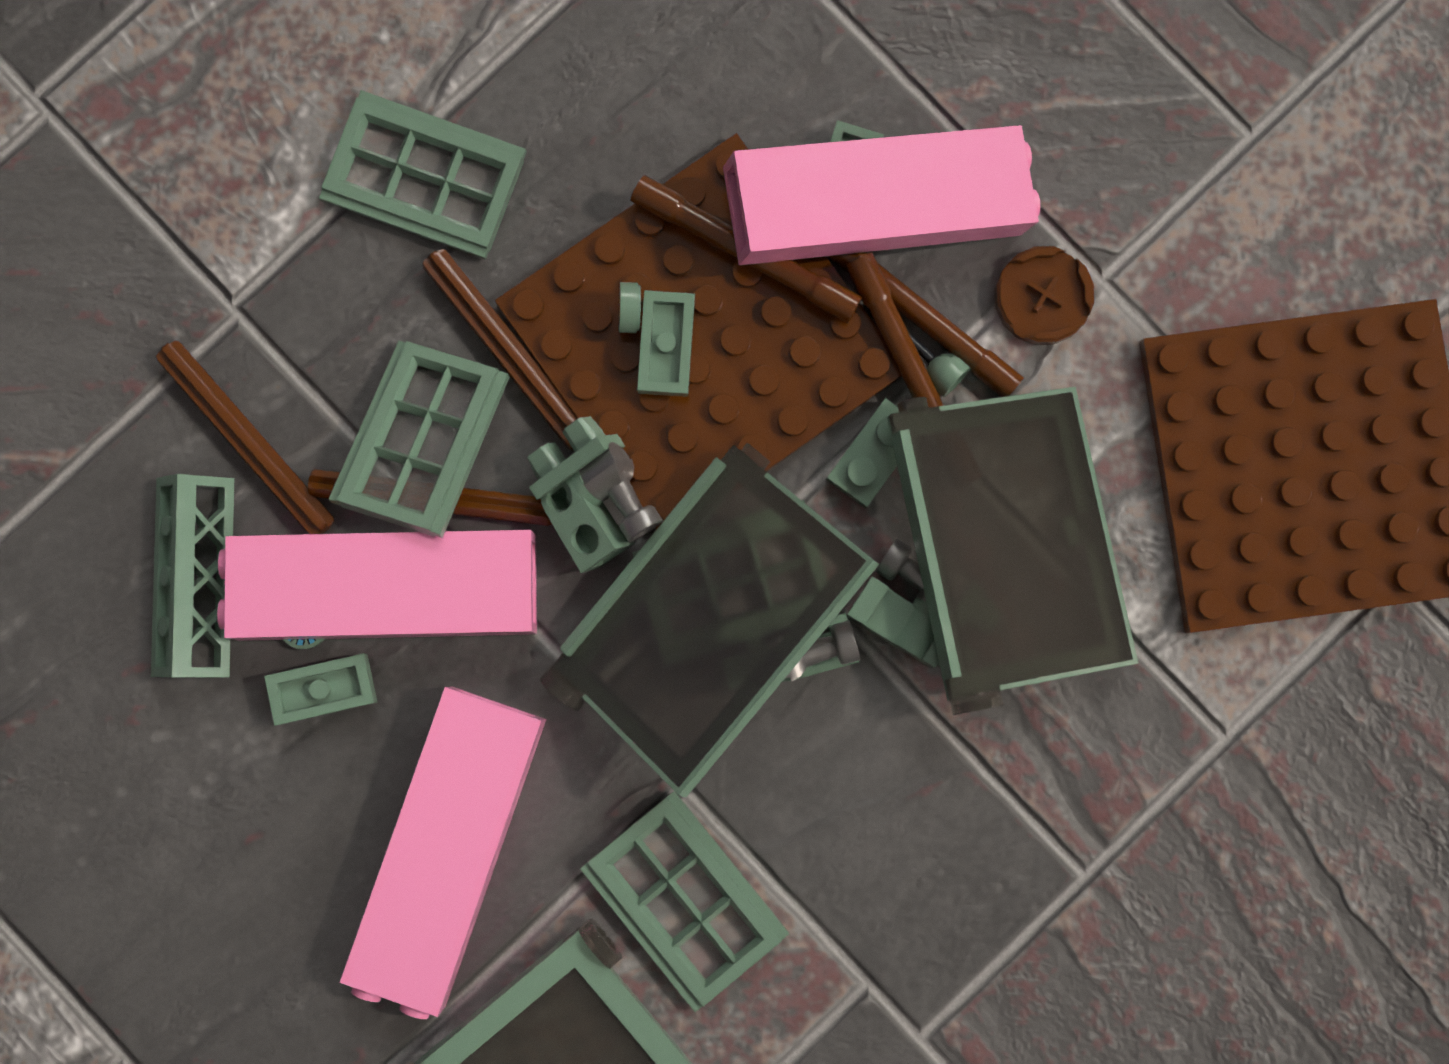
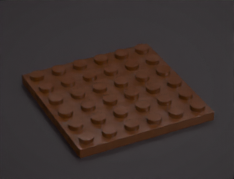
M736 133L662 185L682 195L687 202L732 226L723 166L734 151L749 149ZM635 203L495 300L577 418L591 416L605 435H619L625 445L622 449L634 463L635 468L630 483L642 507L647 505L654 506L663 521L716 457L723 463H726L738 448L768 472L902 377L880 330L861 304L858 305L847 324L810 303L805 296L748 264L739 265L738 259L681 226L659 218ZM826 256L792 260L815 274L826 276L849 289ZM620 282H637L641 286L640 329L637 333H619ZM644 290L695 294L688 397L638 394ZM740 483L728 499L745 487Z
M1436 299L1143 338L1139 342L1185 633L1449 598V370Z

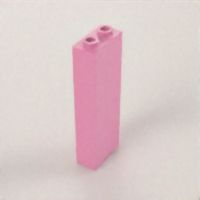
M1022 125L734 151L723 166L738 263L739 265L1020 236L1039 222L1038 216L1040 213V198L1037 191L1033 189L1030 175L1032 163L1031 148L1024 141Z
M532 530L446 531L443 538L433 537L421 532L225 536V549H221L219 552L218 571L220 578L225 579V599H221L218 603L217 619L220 629H224V638L253 641L537 634L536 535Z
M455 687L444 688L340 983L352 987L351 993L354 996L370 1002H380L381 998L399 1003L401 1004L399 1010L402 1013L418 1019H428L430 1015L438 1017L444 1010L546 722L545 718Z

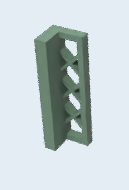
M173 474L156 478L151 677H230V639L224 638V629H220L217 619L218 603L221 599H225V579H221L219 575L218 556L220 550L225 549V536H233L234 478ZM196 487L218 489V510L208 519L196 507ZM195 522H196L197 525L199 526V528H198L196 531H195ZM205 534L217 546V559L207 569L195 558V544ZM194 573L198 576V578L195 581ZM204 584L216 596L215 609L205 619L193 608L194 594ZM214 623H215V631L211 628V626H212ZM203 634L214 645V667H192V645Z

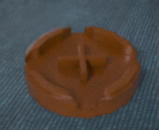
M1035 246L1018 253L1001 271L995 286V309L1003 326L1016 338L1033 345H1054L1071 338L1086 323L1094 305V283L1087 267L1078 258L1074 259L1071 255L1065 253V250L1055 246Z

